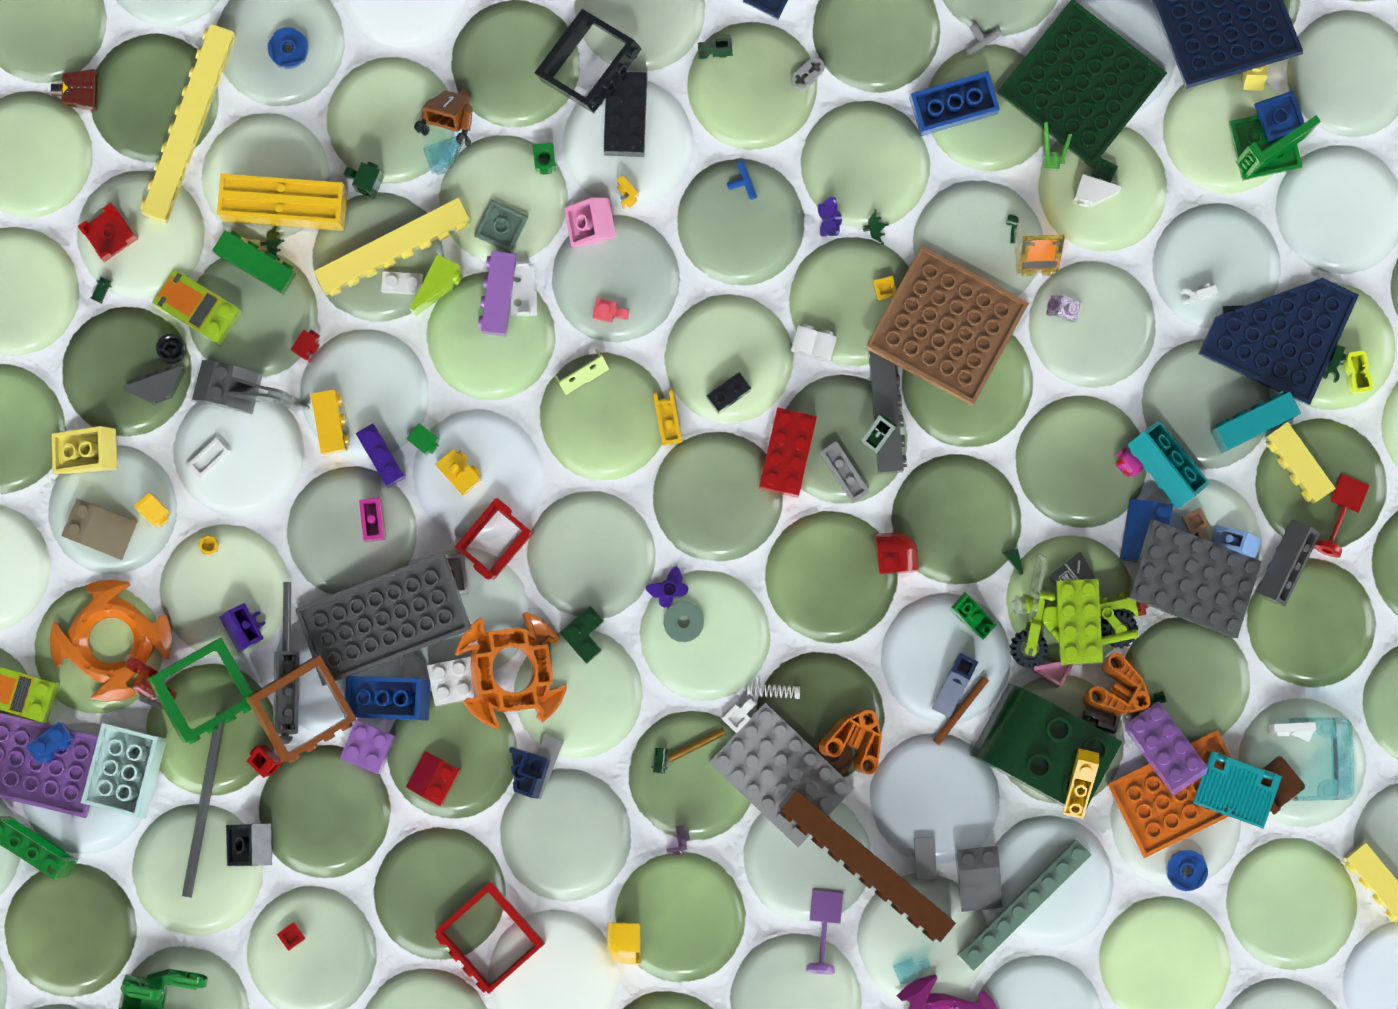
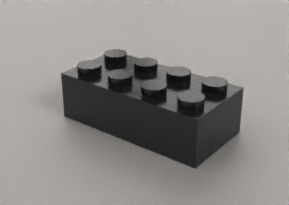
M626 72L616 83L613 91L607 95L605 100L604 156L645 157L647 72Z

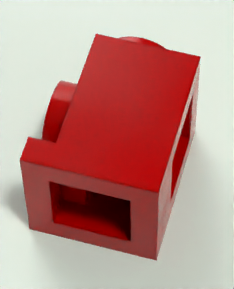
M303 329L290 350L310 363L312 360L309 357L310 354L314 355L320 346L318 344L320 335L311 329L309 332Z
M266 744L255 746L249 754L251 756L246 761L263 778L272 776L283 763Z

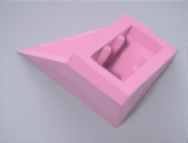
M1060 662L1035 666L1032 670L1055 687H1060L1073 665H1060Z

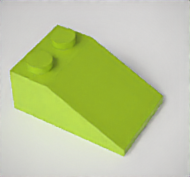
M436 255L410 307L413 315H419L450 292L455 285L458 286L463 275L461 274L462 270L459 264L441 255Z

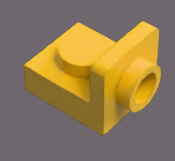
M622 175L616 180L618 184L616 188L623 196L628 195L621 202L623 209L627 206L631 208L638 202L639 193Z

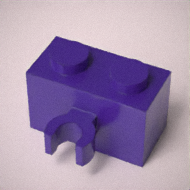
M245 603L228 610L219 617L238 653L264 639L259 628L265 625L266 622H257L256 617L261 614L260 611L251 615Z

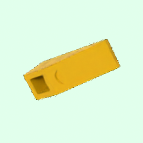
M1078 749L1063 814L1084 818L1099 766V753Z

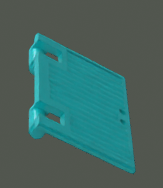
M1211 751L1206 764L1207 774L1202 776L1193 803L1264 829L1282 776ZM1216 761L1225 764L1223 770L1214 767ZM1265 778L1273 781L1271 787L1261 784L1262 779Z

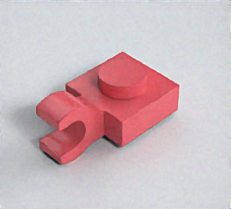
M596 298L592 318L613 323L614 317L628 320L629 310L616 308L617 303L614 301Z

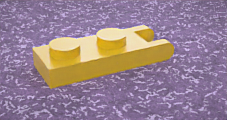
M673 389L668 391L670 397L658 399L657 391L653 392L662 446L683 443Z

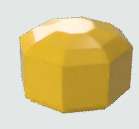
M206 535L200 539L198 547L203 554L213 555L218 552L220 543L216 537Z

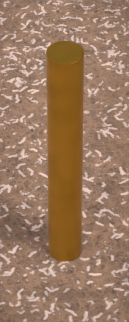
M720 728L667 756L670 762H673L726 734L723 728Z

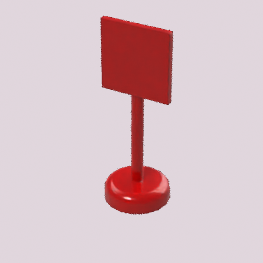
M1341 474L1331 502L1342 506L1330 539L1317 540L1314 546L1317 551L1330 557H1341L1342 548L1334 543L1345 512L1347 509L1356 513L1360 512L1370 485Z

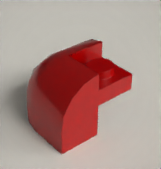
M897 532L874 535L879 574H901L920 571L918 550L911 537Z

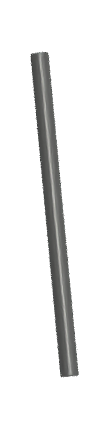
M224 721L217 725L219 729L212 732L182 896L192 898L225 724Z

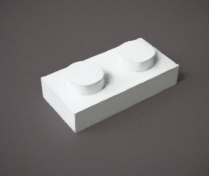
M383 271L381 292L417 295L423 283L424 275Z

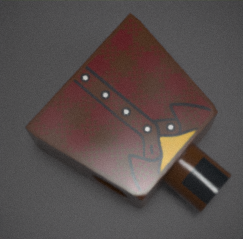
M95 69L64 73L62 75V84H51V96H62V103L65 106L97 111L98 72Z

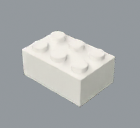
M471 656L427 665L435 706L461 702L468 697H474L470 667Z

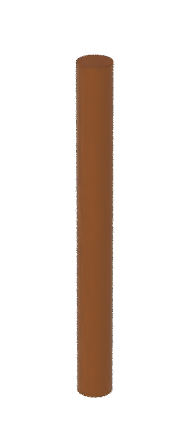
M984 676L980 678L935 736L933 741L937 745H940L989 682Z

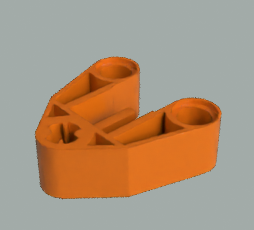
M1119 653L1111 654L1102 662L1103 671L1115 680L1110 688V692L1102 687L1095 686L1083 695V703L1086 707L1114 716L1139 714L1147 709L1151 703L1143 678L1125 657ZM1111 660L1116 662L1117 668L1111 665ZM1092 693L1097 696V702L1092 699Z
M861 709L841 718L819 743L820 753L824 756L837 757L842 753L847 743L850 747L858 749L854 760V769L861 774L870 775L875 773L878 768L882 740L876 713L872 710ZM832 742L834 745V749L830 753L828 750V745ZM865 760H867L869 764L866 770H864L863 768V762Z

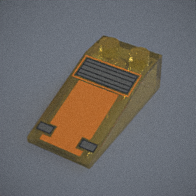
M1064 234L1023 236L1015 249L1017 274L1022 273L1024 277L1034 276V273H1042L1043 276L1054 275V272H1057L1060 266L1065 239Z

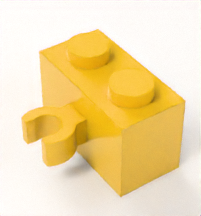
M453 448L435 465L464 497L482 481L479 477L481 473L474 465L470 467L465 462L468 458L461 450L456 452Z

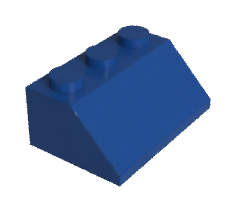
M1130 499L1120 554L1121 560L1138 562L1150 521L1156 520L1170 526L1173 504Z

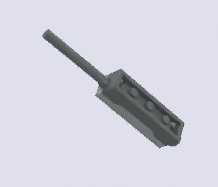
M283 582L282 651L274 652V680L299 666V651H290L291 582ZM299 678L273 693V726L276 732L281 734L279 737L283 744H288L292 741L293 736L289 735L298 734Z

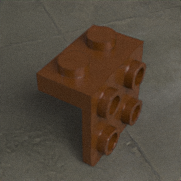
M1282 756L1276 757L1262 768L1282 776L1270 810L1274 815L1281 810L1284 804L1305 789L1304 782ZM1263 778L1261 784L1271 787L1273 781Z

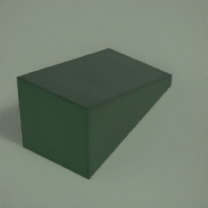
M1018 549L1002 552L1018 574L1023 575Z

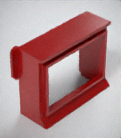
M498 498L492 501L455 546L460 553L474 563L473 568L487 580L491 578L495 580L533 535L531 530L511 515L512 510ZM499 511L522 532L489 570L468 553L466 548Z

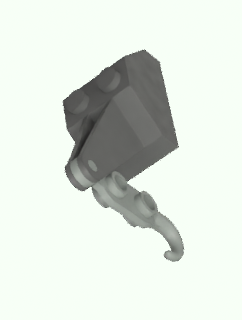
M202 360L192 400L248 414H253L255 403L260 401H272L287 408L310 409L309 405L296 402L292 399L293 396L285 391L261 386L263 375L217 361ZM259 388H260V389H263V390H267L268 393H267V394L258 393Z

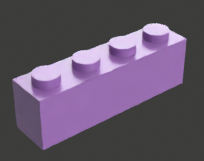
M492 251L491 256H487L486 268H489V274L484 277L483 288L487 289L486 296L481 298V308H484L483 316H479L478 328H481L482 334L505 337L507 335L517 260L516 254Z

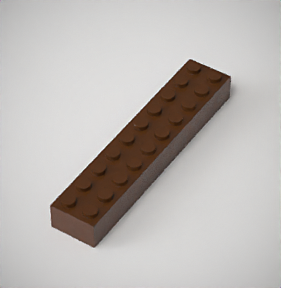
M795 788L780 803L778 807L781 810L780 814L788 822L794 820L797 823L795 827L805 836L808 833L813 836L811 840L821 849L824 846L829 849L827 852L829 856L837 862L841 859L844 862L843 867L853 876L856 873L859 874V880L869 889L873 886L876 889V895L886 902L889 899L892 902L890 906L900 915L906 913L908 915L906 919L917 929L919 926L924 928L922 932L934 942L937 939L941 943L955 926V921Z

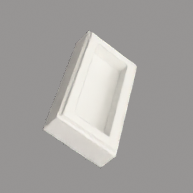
M215 437L187 466L202 480L231 451Z

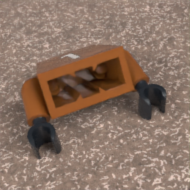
M460 90L458 93L443 91L435 98L428 100L423 106L422 120L417 121L414 125L415 130L426 136L430 131L426 123L456 132L462 130L456 136V140L461 146L462 140L465 139L464 143L468 147L471 144V140L467 133L471 129L473 113L468 92L465 90Z

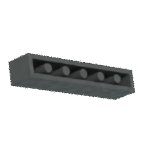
M869 351L874 422L881 413L897 425L894 432L877 453L878 474L903 473L904 467H907L906 455H902V447H905V435H901L900 427H904L903 415H899V407H902L901 394L897 395V387L900 386V375L896 374L895 371L897 365Z

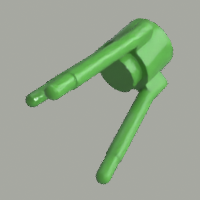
M1045 122L1044 130L1042 129L1044 147L1043 168L1060 169V164H1065V156L1072 134H1068L1059 157V152H1050L1048 122Z

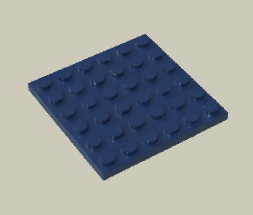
M1152 0L1186 89L1303 54V48L1283 0Z

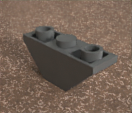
M172 365L165 368V372L158 374V371L147 374L145 379L139 380V378L129 380L127 381L128 385L123 386V389L127 393L154 405L173 398L185 371L181 366Z

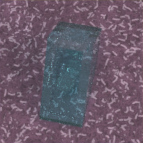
M456 137L423 148L432 174L441 175L448 172L449 168H452L464 143L463 140L461 146L458 144Z

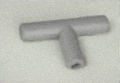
M973 24L970 26V30L978 41L966 48L965 51L971 56L1001 36V30L997 28L984 36L977 24Z

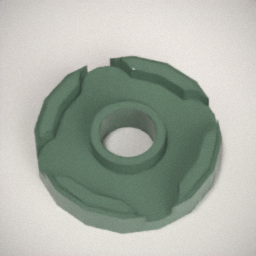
M681 601L667 609L663 625L670 638L677 642H689L700 635L704 625V618L696 605ZM682 616H686L690 620V624L686 628L678 625V619Z

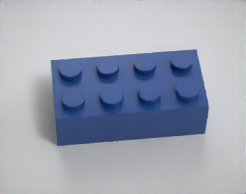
M989 71L910 93L909 97L920 136L994 116L1000 111Z

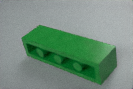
M224 230L212 250L214 254L284 295L296 276V273L292 271L294 267L285 261L282 264L275 260L276 256L268 251L262 253L258 250L259 246L255 243L242 241V236L231 230L229 233Z

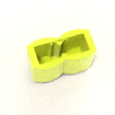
M1365 351L1348 353L1343 365L1348 374L1347 383L1350 393L1352 395H1359L1371 391L1373 380L1368 371L1369 361Z

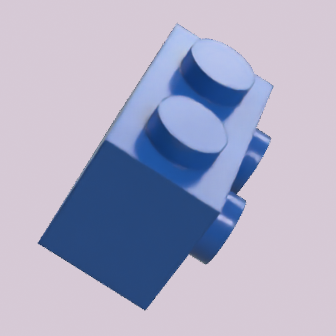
M59 721L28 744L26 748L37 763L45 762L47 764L56 757L54 754L69 748L72 745L71 742L76 738L66 724Z

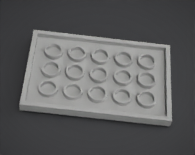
M766 703L709 761L719 773L797 847L811 834L808 833L805 836L795 827L797 823L794 820L788 822L781 816V810L778 806L789 792L795 788L829 816L855 788Z

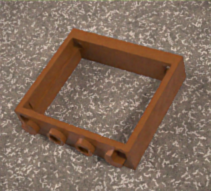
M320 655L312 657L245 697L282 762L289 761L292 763L300 758V753L305 750L308 753L316 749L318 742L322 740L324 742L329 741L335 737V732L340 729L342 731L349 729L353 726L352 722L356 720ZM317 667L346 718L288 752L259 701Z

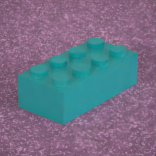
M1281 391L1270 397V402L1266 403L1263 400L1250 407L1251 411L1248 412L1247 409H1244L1232 416L1233 420L1230 421L1229 418H1226L1215 424V429L1211 433L1221 453L1300 415L1301 412L1291 392L1284 394Z
M1160 419L1127 444L1131 453L1143 464L1145 471L1151 474L1157 486L1166 493L1169 501L1178 509L1211 484Z

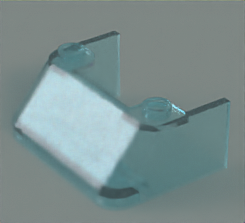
M1336 717L1290 718L1289 723L1316 722L1317 734L1322 738H1331L1332 779L1323 780L1319 783L1317 796L1293 797L1292 801L1350 799L1355 791L1352 723L1346 718Z

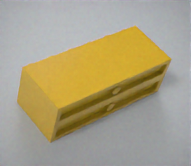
M220 173L217 215L223 222L345 231L348 191L342 182Z

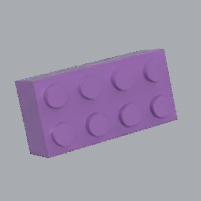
M1157 702L1125 724V731L1173 796L1207 774L1206 764L1160 702Z

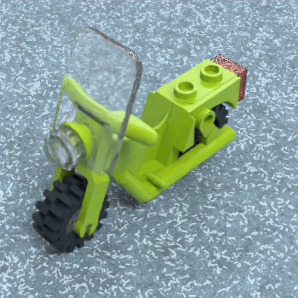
M1040 553L1036 556L1029 595L1023 594L1021 597L1016 595L1015 600H1012L1014 613L1018 612L1019 616L1025 612L1029 614L1025 630H1021L1020 633L1017 632L1015 638L1011 639L1012 643L1009 645L1011 649L1010 654L1019 665L1026 668H1034L1035 665L1039 666L1040 662H1044L1045 656L1048 655L1047 641L1040 634L1041 622L1059 644L1057 604H1045L1044 600L1054 601L1056 596L1042 586L1047 557ZM1128 592L1117 593L1116 597L1108 598V596L1099 597L1100 616L1103 617L1101 619L1102 645L1109 644L1114 648L1119 647L1121 649L1124 646H1130L1131 642L1134 643V638L1139 637L1137 631L1139 629L1133 616L1125 611H1114L1113 609H1128L1132 615L1139 617L1147 614L1146 609L1148 606L1127 598Z

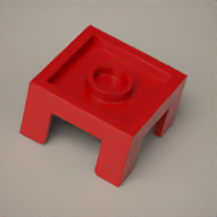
M112 203L106 205L103 208L105 212L88 223L85 220L78 225V228L87 237L100 259L104 262L138 240Z

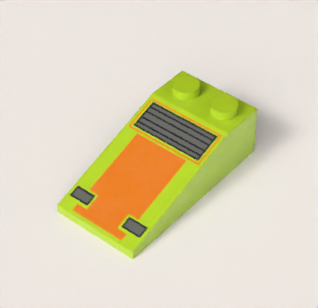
M173 269L152 302L219 346H221L242 314L239 308Z
M0 666V710L42 723H48L60 684Z

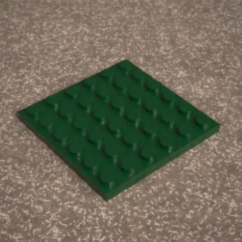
M1071 0L997 91V94L1043 130L1044 123L1048 122L1049 135L1063 146L1068 134L1071 133L1072 137L1068 150L1092 168L1167 75V72L1079 3Z

